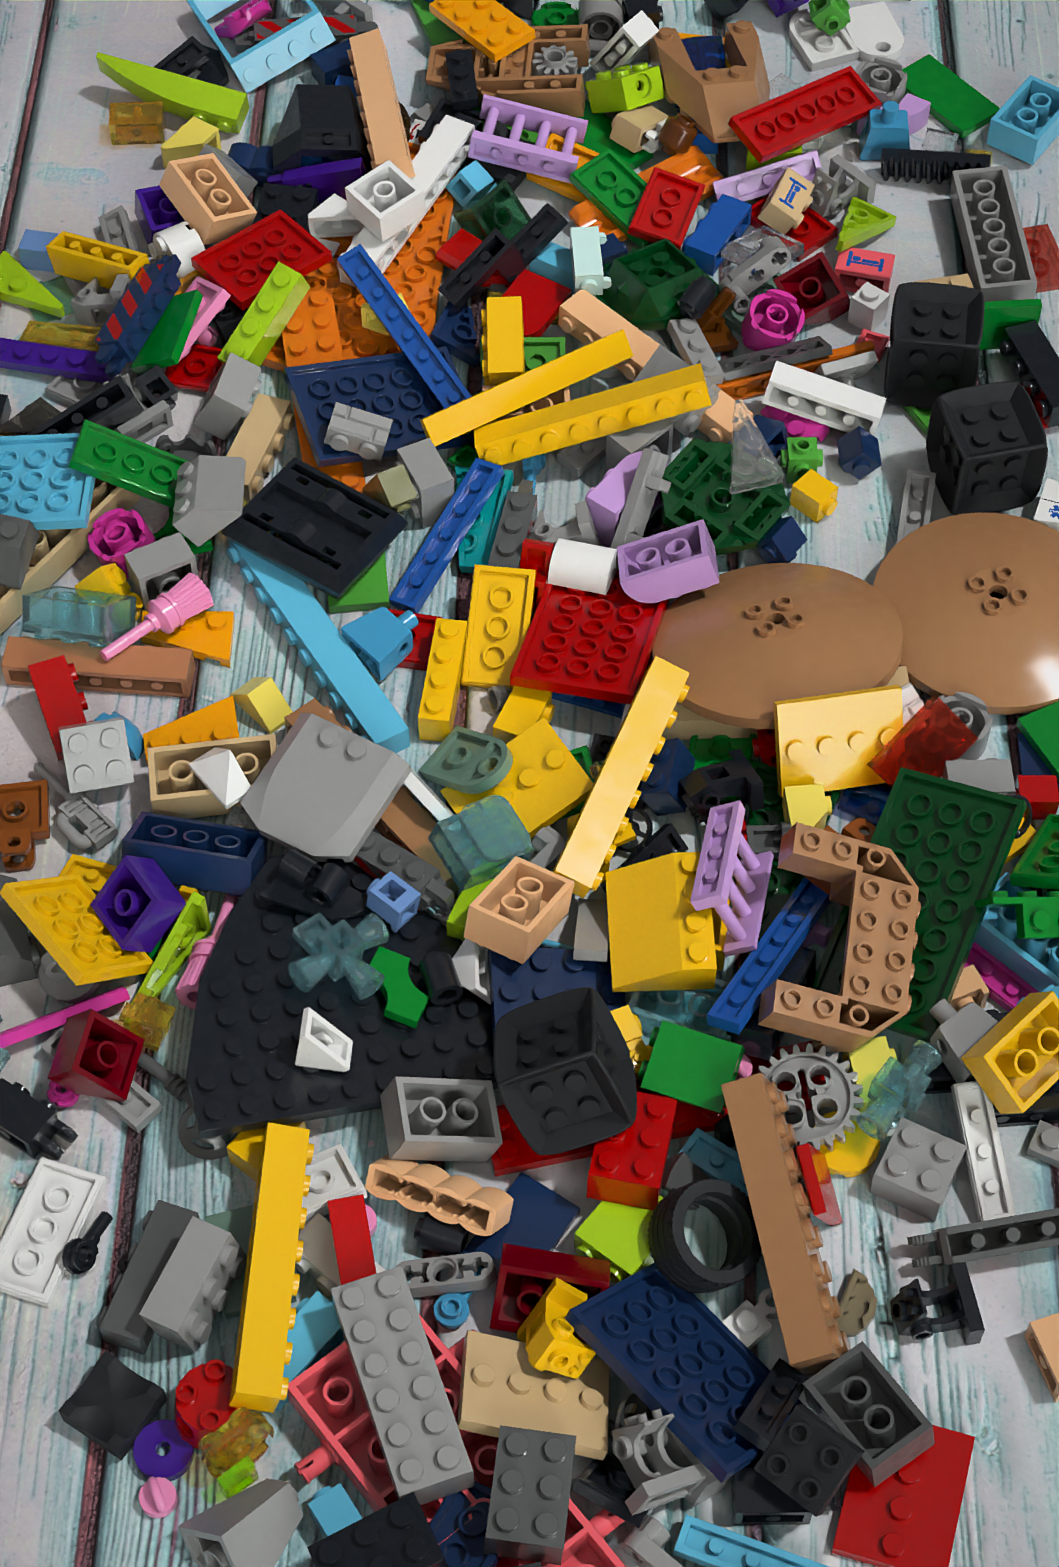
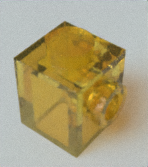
M138 992L132 1004L128 1002L125 1004L119 1021L123 1022L124 1028L145 1039L144 1047L158 1052L171 1028L176 1007L161 1002L156 997Z

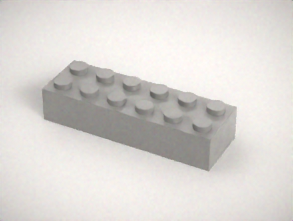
M1007 165L952 171L950 198L969 277L974 289L983 293L984 302L1035 299L1037 280Z
M402 1265L331 1288L333 1306L397 1500L414 1492L420 1505L475 1486L473 1468Z

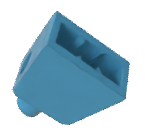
M886 101L883 104V109H872L869 111L859 137L860 160L881 161L883 148L910 149L908 112L906 110H899L897 102Z
M380 607L341 627V633L362 664L382 681L412 652L413 638L411 630L418 626L419 622L415 614L410 610L396 617L386 607Z

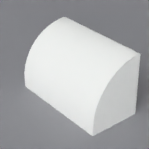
M558 538L549 565L548 584L606 595L617 572V549Z

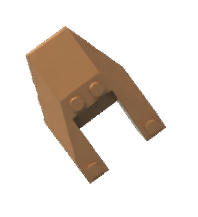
M740 20L735 23H726L723 52L731 68H707L706 70L696 71L676 28H660L658 33L649 41L648 59L651 66H659L667 101L670 104L676 103L680 107V113L691 117L696 123L695 127L713 143L741 141L728 125L730 118L769 101L770 85L759 36L751 21Z
M588 24L531 26L535 29L536 38L496 63L471 43H463V39L431 46L425 79L426 84L450 92L445 53L471 49L479 102L483 101V96L486 94L572 117H584L585 93L583 74L532 76V60H534V53H541L542 47L549 48L551 45L557 47L565 46L566 52L574 51V57L577 58V68L589 67L590 41Z

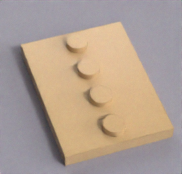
M467 1330L463 1343L457 1422L459 1429L497 1438L499 1437L500 1425L576 1436L575 1455L604 1460L608 1452L609 1366L603 1360L593 1358L579 1378L574 1379L548 1370L539 1371L535 1369L528 1361L529 1355L525 1350L524 1342Z

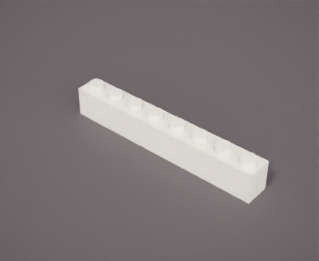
M445 115L440 124L435 125L429 139L421 144L418 154L412 160L415 177L410 179L424 190L426 213L467 158L475 125ZM423 217L384 242L379 240L364 226L360 233L353 237L351 245L346 252L361 244L383 274ZM337 261L340 281L355 287Z

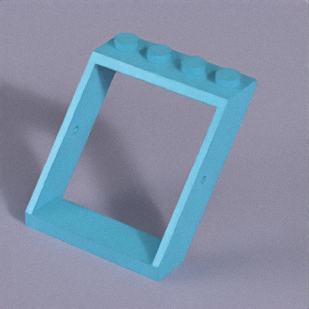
M239 0L186 1L200 26L215 48L219 50L221 57L246 93L306 59L310 54L336 41L313 1L301 0L308 10V14L232 58L207 22V19Z

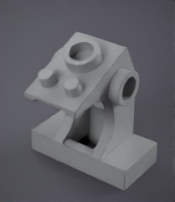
M839 154L830 159L829 175L823 172V169L820 167L817 168L812 181L815 186L810 194L813 200L809 207L822 217L838 215L844 208L850 205L851 199L854 196L867 203H874L877 182ZM846 175L854 181L851 182L849 179L846 178Z
M117 274L109 291L110 293H102L98 277H95L83 289L78 291L70 303L79 324L92 329L103 327L131 282L128 274Z
M129 374L121 376L131 388L144 411L117 427L116 431L118 433L146 443L173 426L170 406L164 400L150 408H146L141 403L143 398L138 389L131 386Z
M587 501L575 503L577 517L573 522L564 527L554 528L551 524L545 523L543 510H540L537 519L532 520L533 530L528 535V539L555 543V545L558 538L601 546Z
M661 1408L651 1411L653 1415L651 1419H647L646 1412L625 1418L626 1426L611 1431L613 1436V1452L620 1460L636 1489L625 1501L632 1516L691 1495L707 1477L701 1463L686 1468L679 1467L668 1457L664 1448L668 1442L665 1428L675 1416L673 1413L663 1416ZM645 1455L654 1473L649 1471L641 1456Z

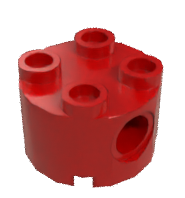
M210 1360L206 1364H201L189 1370L179 1381L175 1390V1427L181 1438L196 1449L203 1450V1447L213 1448L212 1451L223 1450L234 1444L246 1428L249 1409L229 1406L233 1368L227 1366L221 1360Z

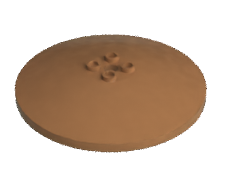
M980 512L945 517L923 525L905 536L889 551L876 573L873 586L885 595L899 615L903 630V654L899 666L907 667L910 683L935 698L945 695V697L953 696L955 692L972 694L986 704L989 714L1010 715L1029 713L1059 701V532L1039 522L1014 515ZM994 592L1001 593L1005 598L998 599L990 594Z
M770 563L743 567L719 575L720 583L712 585L707 589H699L680 596L665 611L652 649L653 659L657 656L690 673L685 683L690 688L683 702L680 703L685 708L702 717L726 725L752 729H775L773 702L886 686L894 676L903 654V630L899 615L892 603L878 589L866 581L849 573L825 566L803 563Z

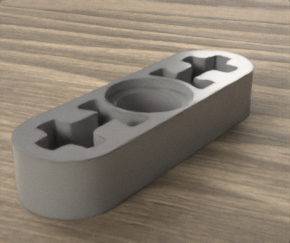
M484 1252L407 1260L396 1266L402 1265L406 1280H408V1275L414 1274L415 1277L411 1278L408 1284L413 1298L482 1290L490 1287L497 1278L496 1266L491 1256ZM484 1266L485 1269H482L481 1275L475 1276L474 1273L478 1271V1267ZM463 1267H464V1270H465V1271H462V1272H463V1275H464V1278H462V1273H461V1271H460V1268H463ZM444 1268L454 1270L449 1280L445 1282L435 1280L436 1274Z

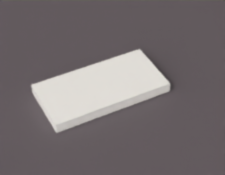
M40 1157L0 1240V1292L49 1308L66 1272L62 1260L63 1249L71 1239L82 1237L107 1183L105 1176Z

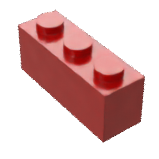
M61 655L28 665L29 674L58 761L63 760L58 727L86 723L83 711L88 710L83 691L77 693L74 685L75 681H79L74 663L67 664L65 656Z

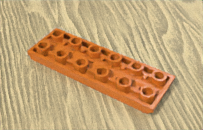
M696 145L691 146L685 154L677 153L638 173L648 183L654 167L704 184L706 186L700 202L715 194L712 182L724 178ZM589 199L575 205L568 212V216L577 227L598 226L599 232H603L606 235L614 233L620 242L629 239Z

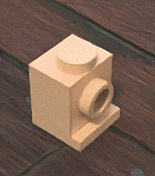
M974 965L963 969L951 999L950 1005L957 1012L970 1002L976 1003L982 1009L986 1006L990 991Z

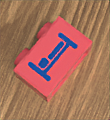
M851 247L843 252H839L835 274L845 291L856 293L866 282H869L888 293L895 255Z

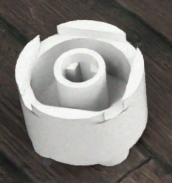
M187 221L155 233L153 235V243L148 245L150 254L155 260H160L165 255H177L181 261V266L176 274L179 280L195 270L192 267L191 257L205 250L194 228L189 230L186 227L189 224Z

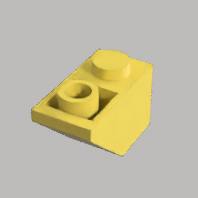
M193 116L160 147L164 168L167 167L169 161L198 156L205 144L221 149L219 128Z

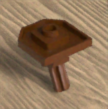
M727 286L716 296L700 319H696L713 353L737 350L739 344L726 326L725 319L722 316L736 297V293Z

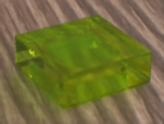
M247 1455L218 1477L217 1482L220 1491L228 1499L247 1489L259 1477L255 1464Z

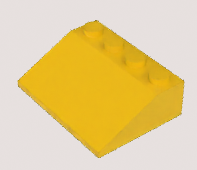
M701 852L670 853L605 872L612 992L715 989L717 964L712 907L696 911L690 902Z

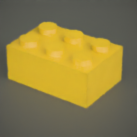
M521 296L488 297L487 309L481 310L484 386L498 385L525 373L524 324Z
M1053 991L1029 993L961 1057L1000 1114L1024 1113L1059 1079V999Z

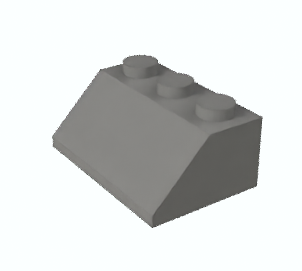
M199 455L191 462L183 463L178 469L172 526L197 547L201 546L242 515L246 461L242 457Z

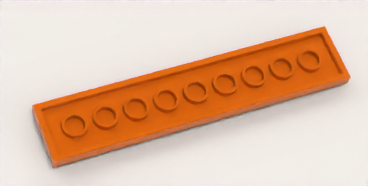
M332 288L308 291L282 331L287 367L344 360ZM293 403L302 462L364 494L362 488L366 483L362 461L318 468Z

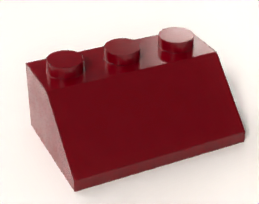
M503 1243L489 1328L517 1333L556 1277L587 1294V1300L609 1288L610 1261ZM575 1331L573 1332L576 1338L586 1343Z

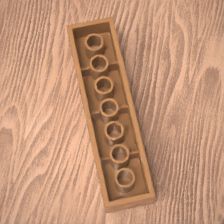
M761 1072L722 1084L721 1087L789 1363L805 1376H811L848 1352L850 1344L845 1331L840 1332L837 1318L842 1317L841 1309L836 1296H831L828 1283L832 1282V1274L827 1261H822L819 1248L823 1247V1239L818 1226H813L810 1216L812 1209L807 1191L804 1192L801 1181L803 1175L799 1160L795 1158L793 1145L797 1144L796 1134L792 1124L786 1123L784 1112L789 1111L788 1103L784 1092L778 1091L776 1083L774 1081L770 1082Z

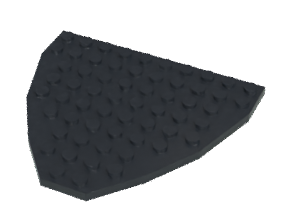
M285 855L269 857L252 881L251 886L247 888L230 912L199 981L186 1081L200 1139L266 1128L268 1122L286 1125L381 1109L380 1095L395 1076L492 1080L493 1090L499 1089L494 1074L492 1016L489 1003L463 986L462 996L450 1004L435 1005L429 997L428 1004L415 1029L384 1016L386 1009L384 995L375 984L365 978L366 971L379 946L411 958L408 968L409 977L418 990L429 996L419 969L420 962L426 954L432 951L446 952L453 958L462 945V940L447 936V928L425 910L421 912L417 910V914L395 933L391 930V924L366 906L368 898L366 892L375 878L353 862H344L343 859H327V862H318V865L323 867L326 863H333L347 873L349 886L362 894L363 914L329 921L261 899L260 893L277 877L278 867ZM310 1007L353 1040L350 1069L348 1071L340 1072L295 1065L302 1015L305 1008Z

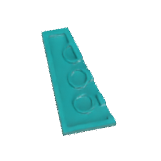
M455 466L457 477L456 490L470 467ZM503 470L502 478L458 548L461 573L474 574L475 564L488 565L507 493L512 488L514 480L512 470Z

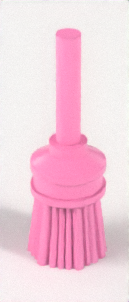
M189 572L167 593L162 592L156 599L147 602L148 614L144 616V621L100 650V655L105 661H108L150 631L156 632L160 629L166 634H171L175 628L184 625L185 620L214 606L211 593H209L210 590L197 575Z
M228 893L225 894L212 935L193 944L192 953L188 958V966L175 989V994L180 1003L190 1007V1009H196L201 975L230 912L238 900V897L231 896Z

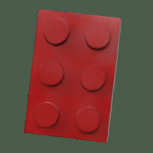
M637 1092V1114L634 1124L615 1136L595 1143L588 1172L586 1198L649 1210L656 1208L673 1134L678 1099Z

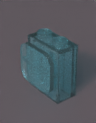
M491 795L463 807L460 813L438 821L428 837V840L461 892L495 878L515 856L528 861L535 850L532 846L530 835L510 803L499 795Z

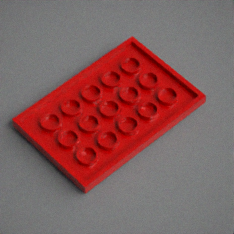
M617 570L606 595L557 586L547 582L544 594L540 599L511 671L510 685L631 705L642 681L669 599L657 603H643L632 599L624 592L620 584L619 570Z

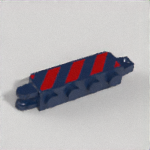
M172 254V256L165 255L155 263L145 264L138 269L96 336L95 341L100 348L95 359L99 364L108 363L104 371L108 377H115L120 374L126 363L134 362L181 285L180 280L176 276L181 266V261L176 254Z

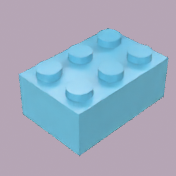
M1030 75L991 118L986 144L1033 165L1059 135V87Z

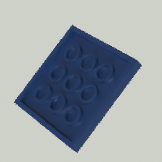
M537 948L526 962L521 964L488 949L493 1046L495 1027L499 1018L517 1007L560 992L592 987L599 993L610 1011L626 1006L625 992H612L610 950H608L607 962L573 959L574 949Z

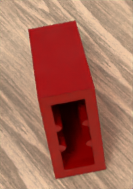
M364 1195L328 1200L327 1204L341 1285L377 1274Z

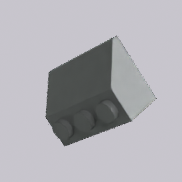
M0 514V586L17 590L22 588L40 535L30 520Z
M0 874V891L5 883L18 882L17 879ZM1 895L0 987L37 979L36 965L41 964L38 946L31 945L30 938L35 936Z

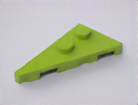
M855 196L852 197L835 250L843 252L894 227L897 216Z
M3 251L0 254V300L63 318L65 315L64 305L7 251Z
M195 891L191 894L169 936L160 947L158 956L130 1005L131 1010L141 1016L188 960L189 955L192 953L193 944L198 940L205 939L212 930L206 899L201 894Z

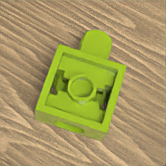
M647 62L632 65V68H630L629 64L614 67L615 71L611 73V70L598 72L595 74V79L586 81L584 84L585 90L588 91L586 96L587 100L590 101L592 113L628 111L665 98L659 66L648 67Z

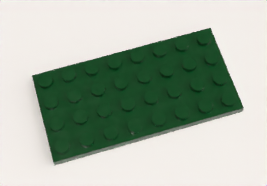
M900 768L870 843L892 849L919 887L918 901L921 903V910L915 923L918 941L912 953V963L915 965V971L909 983L908 995H911L912 998L909 1012L888 1027V1030L931 1043L930 1039L940 1024L929 1011L944 998L949 1004L951 1002L987 910V907H975L974 901L988 898L987 892L994 891L1027 808L1025 800L907 768ZM843 906L810 986L812 989L834 995L840 993L850 906Z

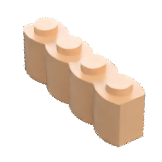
M389 1153L369 1165L365 1189L377 1198L397 1200L402 1206L412 1211H428L431 1216L441 1222L448 1224L460 1223L467 1231L480 1236H490L508 1224L514 1199L501 1189L495 1187L482 1188L471 1178L461 1175L450 1176L445 1170L436 1165H419L416 1160H390Z

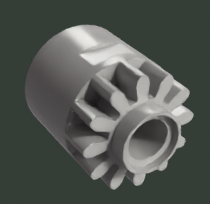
M580 0L578 2L579 25L588 24L589 39L610 41L623 26L622 0Z
M551 45L549 48L542 47L541 53H534L532 76L577 74V58L574 57V51L566 52L565 46L557 47Z

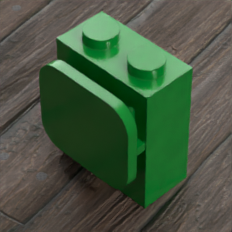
M662 1020L660 1027H654L650 1037L649 1046L653 1047L649 1061L644 1059L640 1067L638 1079L642 1080L641 1087L665 1097L678 1099L677 1101L724 1115L727 1107L721 1085L736 1080L745 1048L742 1045Z

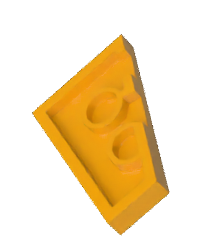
M233 695L144 733L143 740L147 767V748L239 738Z

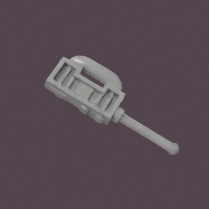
M40 762L35 763V772H38L64 797L63 800L65 802L58 806L59 815L56 818V826L73 845L82 849L93 846L98 850L118 835L116 825L99 810L96 803L92 804L88 795H83L81 792L76 794L70 793L44 767V764ZM72 824H80L85 829L84 834H81Z

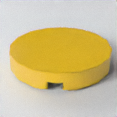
M832 1111V1112L826 1113L823 1117H824V1118H831V1117H833L837 1112H836V1111ZM861 1114L860 1121L850 1120L855 1125V1132L843 1131L846 1137L844 1144L834 1139L833 1151H830L825 1144L820 1145V1152L825 1155L830 1174L835 1175L836 1173L844 1175V1177H855L866 1173L875 1164L880 1151V1135L874 1123L865 1115Z

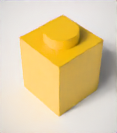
M810 469L792 485L790 503L794 508L817 523L825 515H831L836 509L839 487L813 469Z

